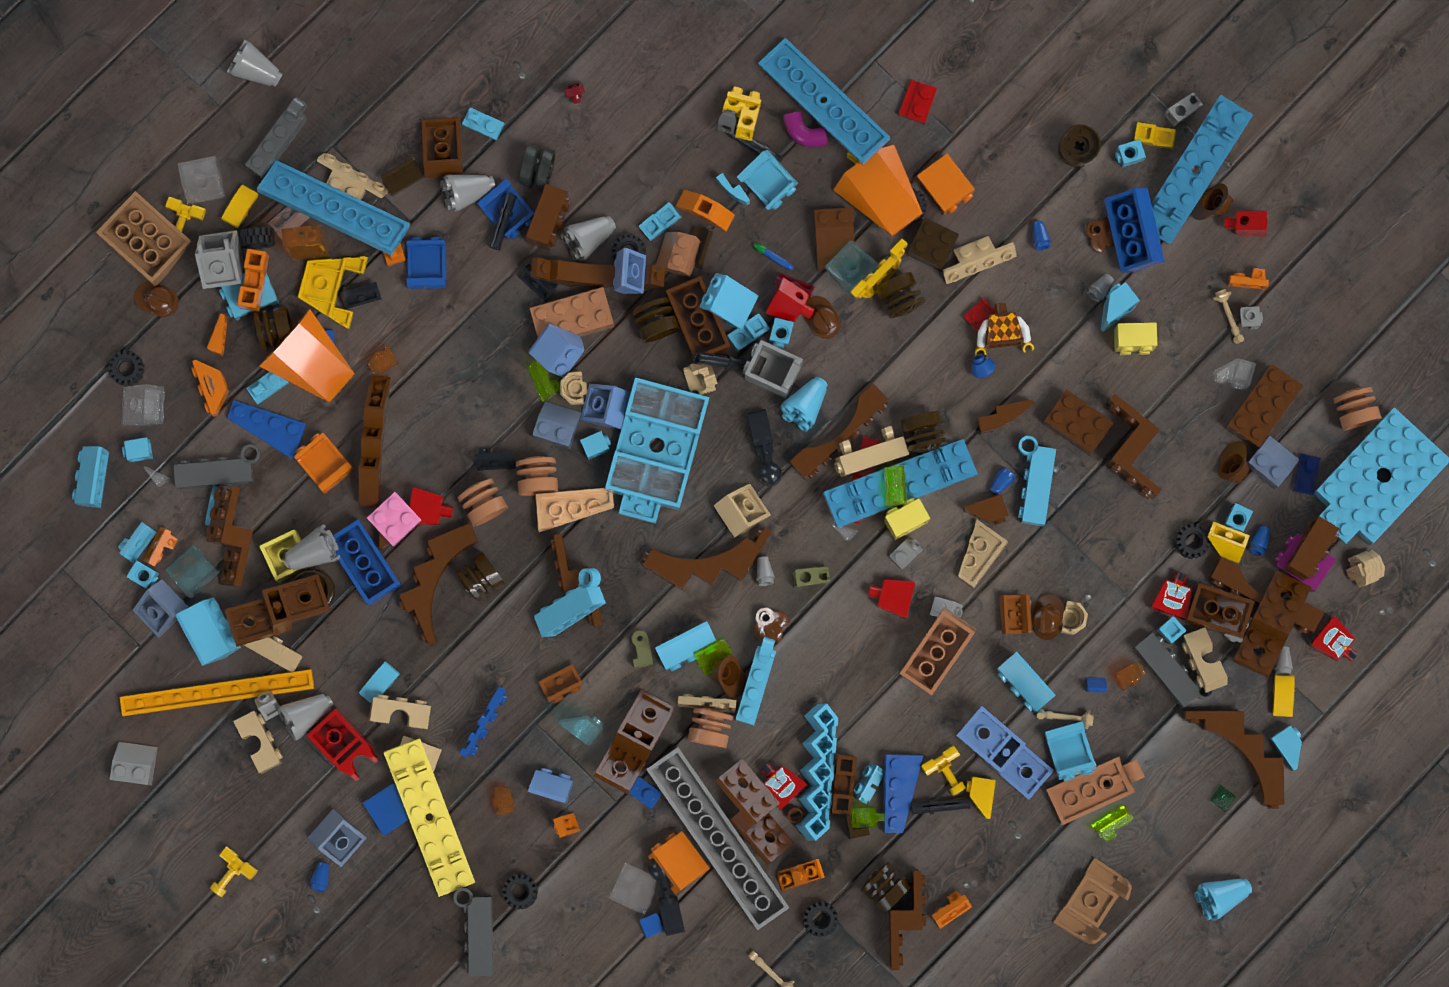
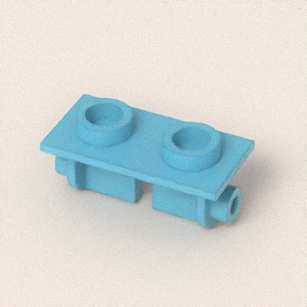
M869 763L863 770L861 780L853 789V798L858 799L864 804H867L868 801L870 802L876 791L870 786L871 784L879 785L884 776V770L875 764Z

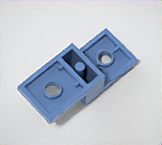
M983 706L979 708L956 735L982 757L989 767L1028 800L1054 771L1027 748L1025 742ZM981 728L988 729L989 737L987 739L979 737L978 732ZM1029 767L1032 775L1029 778H1024L1021 775L1022 768Z

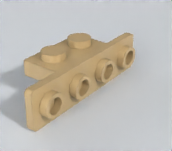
M324 153L318 157L317 162L332 170L326 184L359 200H362L366 190L380 198L388 194L389 190L382 183L374 182L366 174L353 170L349 164L336 160L333 155Z
M989 236L954 249V255L959 264L943 270L946 284L956 282L959 279L1011 260L1017 256L1015 245L1009 243L995 249Z
M275 636L244 645L290 672L296 670L302 659L300 654L282 645L283 640Z

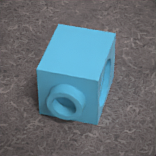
M1140 139L1118 146L1117 152H1115L1116 161L1121 163L1122 168L1142 162L1146 158ZM1131 150L1134 153V157H1126L1124 151Z
M775 318L769 343H773V346L781 349L784 346L788 347L794 322ZM784 330L787 335L785 338L780 339L776 336V332Z
M602 431L580 440L588 460L610 451L608 447L611 445L607 434L603 436Z
M147 437L124 441L125 446L122 447L123 457L127 458L129 462L153 459L151 442Z
M1235 503L1226 518L1224 526L1243 533L1253 511ZM1234 515L1241 517V525H1236L1233 522Z
M136 560L127 578L148 589L159 581V573ZM147 571L149 578L146 581H141V573Z
M1173 616L1156 631L1170 645L1185 633L1186 629Z

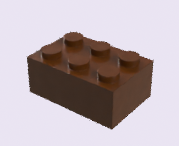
M549 184L545 185L526 235L528 244L550 251L551 247H555L558 239L557 230L562 229L565 220L563 219V214L568 212L571 205L568 191Z
M1067 389L1043 422L1048 428L1089 456L1114 423Z
M1320 516L1312 520L1283 569L1302 581L1314 577L1319 570L1318 563L1324 561L1329 553L1327 548L1338 539L1339 534L1337 532L1340 528Z

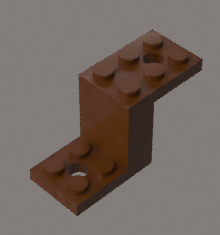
M1114 394L1106 404L1108 410L1115 416L1117 414L1120 415L1127 426L1130 428L1133 426L1136 429L1108 462V465H1110L1109 469L1116 475L1120 473L1125 477L1124 481L1131 487L1136 486L1139 488V493L1146 499L1151 498L1153 500L1162 489L1133 467L1132 464L1160 429L1118 395Z

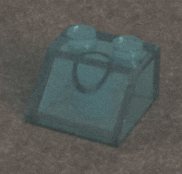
M850 240L825 268L836 282L854 298L855 296L850 292L861 280L864 281L870 273L874 274L879 269L877 268L879 264Z
M195 544L166 569V572L190 598L195 596L219 574L217 568Z
M588 716L569 718L558 722V724L590 748L604 730L602 727L603 722L595 716H592V718Z

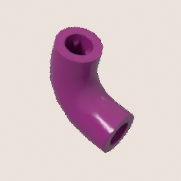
M801 112L783 115L787 132L796 143L806 147L828 145L824 127L808 128L803 122Z

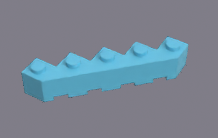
M827 703L817 704L804 716L815 730L802 743L813 759L800 770L811 786L798 797L809 813L795 826L808 841H816L830 828L829 810L832 805L831 785L834 779L835 765H833L834 754H836L837 738H835L838 717Z

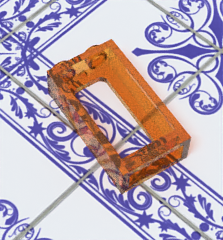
M320 225L281 229L283 248L292 260L330 257L328 237Z

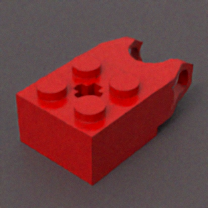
M339 708L331 712L307 735L332 764L341 772L350 775L355 781L360 778L353 763L356 756L363 755L374 763L380 760L374 753L371 743ZM331 732H338L340 738L332 739L331 736L333 734Z

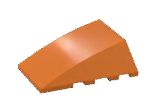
M895 145L881 148L864 165L858 162L843 174L833 190L891 236L923 214Z
M309 309L298 321V325L259 366L330 402L352 378L354 372L313 312Z

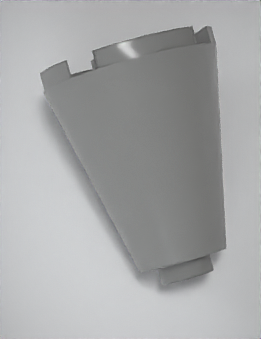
M321 525L287 551L284 558L287 568L298 570L339 560L340 554H336L339 548L331 531H325L324 528L326 526Z
M324 694L281 705L277 708L281 720L286 725V730L292 739L297 741L332 711L333 702L329 696L325 697Z

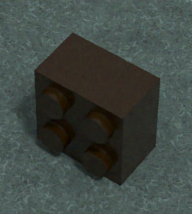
M924 218L908 250L907 256L941 272L959 234Z

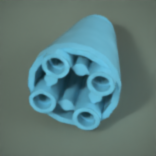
M820 377L811 379L782 403V418L789 423H795L802 431L807 432L816 421L827 391V382Z
M1247 879L1207 882L1198 886V891L1194 893L1196 901L1201 903L1205 919L1207 921H1214L1220 919L1252 893V887Z

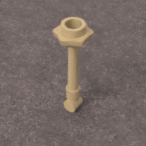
M1224 289L1216 292V297L1213 299L1223 303L1232 334L1234 335V343L1243 342L1244 337L1240 334L1227 303L1231 291L1227 292Z
M1039 709L1037 711V718L1043 719L1045 717L1046 719L1083 721L1085 729H1088L1089 726H1093L1094 714H1090V710H1087L1082 716L1053 713L1052 711L1045 712L1043 709Z
M752 950L749 953L748 957L755 961L781 987H794V981L784 982L761 957H758L755 951Z

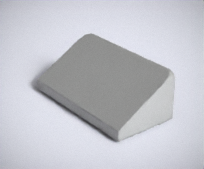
M287 206L267 224L274 229L275 233L282 240H285L310 217Z

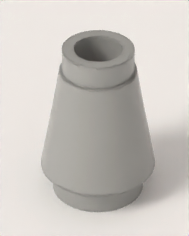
M1105 273L1088 288V296L1096 302L1103 300L1114 279Z
M757 558L756 581L759 583V586L774 584L775 576L769 558Z
M1283 646L1274 665L1276 674L1291 675L1293 666L1289 647Z

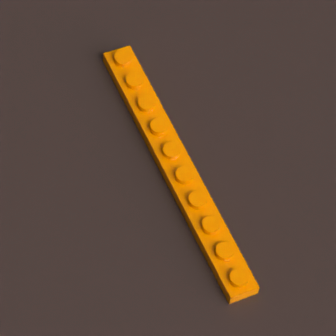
M304 670L120 697L122 716H130L256 698L272 691L273 695L315 688L312 670Z

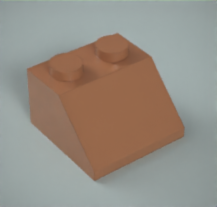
M666 232L655 266L665 268L666 272L691 278L701 241L693 235L681 232Z

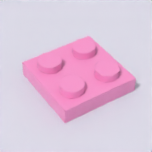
M396 492L367 517L393 547L422 521Z

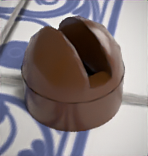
M792 807L788 811L789 821L799 823L803 819L802 810L798 807ZM798 811L800 812V814L793 817L790 815Z

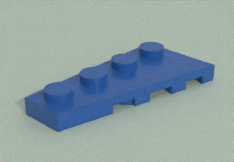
M233 400L227 417L235 424L295 460V452L300 446L306 423Z
M498 687L486 708V713L479 719L476 731L470 734L466 749L462 748L459 754L466 758L475 756L479 749L477 744L480 738L484 740L489 731L487 729L489 722L493 723L498 715V712H496L499 705L503 706L508 697L505 695L507 692L505 689Z
M884 755L883 833L904 832L923 755Z

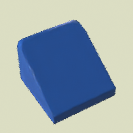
M1088 677L1086 679L1087 692L1105 693L1107 691L1105 678Z
M658 913L639 920L646 938L665 931Z

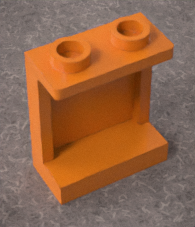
M948 153L916 177L918 183L924 186L941 208L943 215L947 212L949 214L953 213L958 209L957 205L962 201L966 203L973 198L974 187Z
M317 433L310 439V444L306 447L304 445L295 452L294 458L321 491L326 494L349 475L354 468L324 433L321 435Z
M682 831L677 835L675 832L665 839L667 841L665 844L661 845L658 843L651 849L652 853L648 856L650 860L652 858L655 859L674 886L670 889L675 895L710 869Z

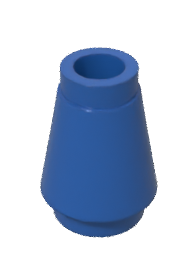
M1034 222L1032 224L1033 246L1037 251L1050 248L1052 241L1044 222Z
M1003 466L1001 470H998L989 489L999 495L1015 481L1014 477L1016 475Z
M1265 526L1259 527L1249 543V551L1251 553L1263 556L1264 552H1267L1270 535L1269 528Z
M318 862L309 882L311 890L325 892L326 888H328L329 864Z

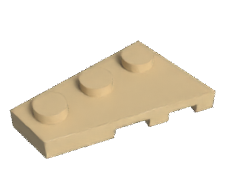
M976 520L958 577L975 588L1005 548L1008 541L979 520Z
M683 694V696H678V707L693 709L707 707L727 713H735L736 700L726 698L713 699V697L709 696L699 698L691 694Z

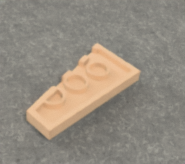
M605 488L536 494L539 532L614 508L613 493L605 491Z

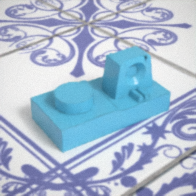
M469 108L462 123V126L497 141L505 125L504 122L473 108Z
M269 372L246 389L255 402L260 404L289 384V382Z
M141 522L129 540L124 538L118 546L121 550L120 554L134 563L157 532Z

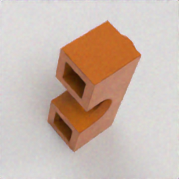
M247 249L244 263L245 279L243 286H240L237 303L240 309L260 311L269 255L265 251Z

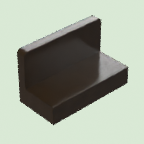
M414 157L381 175V178L390 194L394 196L422 180L425 176Z
M695 227L693 236H696L701 241V246L694 267L703 269L713 236V229L707 231Z
M850 815L845 816L849 839L870 835L869 827L853 830Z

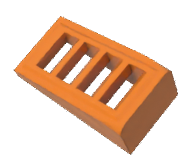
M224 314L219 315L207 346L210 352L220 356L224 354L227 317Z

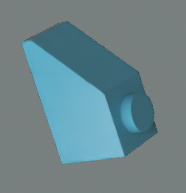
M1287 726L1271 737L1269 741L1281 758H1284V762L1290 771H1295L1298 767L1302 744L1301 734L1296 727Z

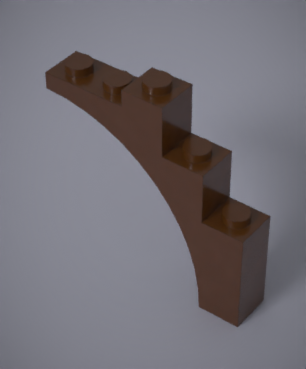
M470 523L427 541L429 546L426 549L430 558L434 556L435 559L414 567L415 573L412 574L416 584L420 583L421 586L400 594L401 599L398 600L402 611L406 610L408 614L415 611L416 614L413 615L417 626L421 625L422 627L421 637L424 643L428 642L430 646L437 643L432 624V603L437 584L446 568L459 554L479 543Z

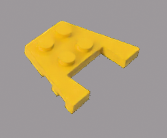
M901 239L890 250L891 256L879 263L877 266L879 269L874 274L870 273L864 281L861 280L850 293L856 298H872L877 293L876 288L888 281L898 271L901 263L900 258L904 255V248L907 247L908 243Z
M368 257L307 261L298 298L346 329H350L354 313L336 308L335 304L344 271L347 270L364 275Z

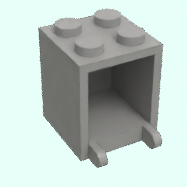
M237 231L199 236L195 256L203 289L241 284L244 260Z
M761 340L759 344L755 343L752 349L751 357L753 358L751 362L747 361L744 366L743 374H745V380L786 399L801 369L803 359ZM761 356L767 360L760 375L752 372Z

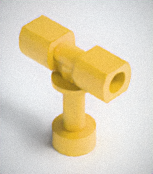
M172 197L168 198L165 206L166 209L176 212V216L179 218L175 227L181 232L186 220H190L192 217L203 221L206 213L205 208L196 205L191 207L183 204L181 200Z
M955 746L942 752V755L935 760L931 759L921 766L926 776L936 770L938 773L942 771L952 786L949 790L953 796L966 789L963 782L958 783L949 768L952 765L950 761L960 756Z
M226 846L219 856L229 863L227 865L229 870L219 883L214 882L210 889L218 896L223 897L226 893L225 886L235 874L239 876L242 873L251 880L258 870L248 862L244 863L238 858L239 855Z

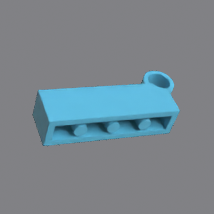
M1025 436L1019 441L1018 450L1022 455L1027 456V461L1030 464L1029 469H1025L1024 480H1027L1026 488H1022L1021 499H1024L1023 507L1020 506L1018 518H1021V523L1044 527L1056 449L1040 447L1034 437ZM1025 440L1032 441L1034 450L1031 452L1024 451L1022 442Z
M582 569L578 577V588L567 591L564 597L555 599L552 605L541 608V612L534 616L542 637L556 636L606 603L600 587H597L601 581V576L597 569Z
M764 637L762 646H757L736 716V721L752 726L755 725L776 651L773 650L775 643L773 639Z

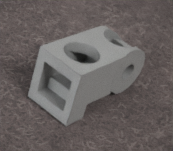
M1191 93L1170 107L1164 115L1175 128L1202 107L1203 103L1195 93Z

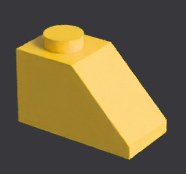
M1213 522L1208 538L1219 555L1236 563L1240 562L1250 535Z
M971 777V781H967L966 792H969V798L983 817L990 819L996 780Z

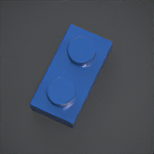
M639 776L629 792L630 795L650 809L654 807L663 794Z

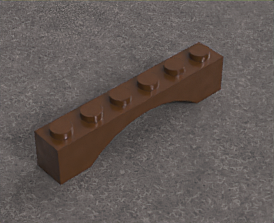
M872 383L859 396L855 415L843 433L824 445L803 448L789 464L804 480L808 477L812 479L819 472L817 469L822 464L826 466L833 459L831 457L832 454L836 451L838 453L841 452L839 443L849 438L855 439L860 434L859 429L863 425L867 427L874 420L873 416L877 412L881 414L888 407L886 403H888L889 399Z
M1223 557L1219 558L1209 577L1212 580L1211 584L1221 589L1222 587L1229 590L1228 593L1255 601L1253 607L1259 606L1264 596L1249 585L1240 567ZM1304 603L1294 625L1298 627L1297 630L1306 635L1308 633L1312 634L1317 628L1324 612L1309 603Z

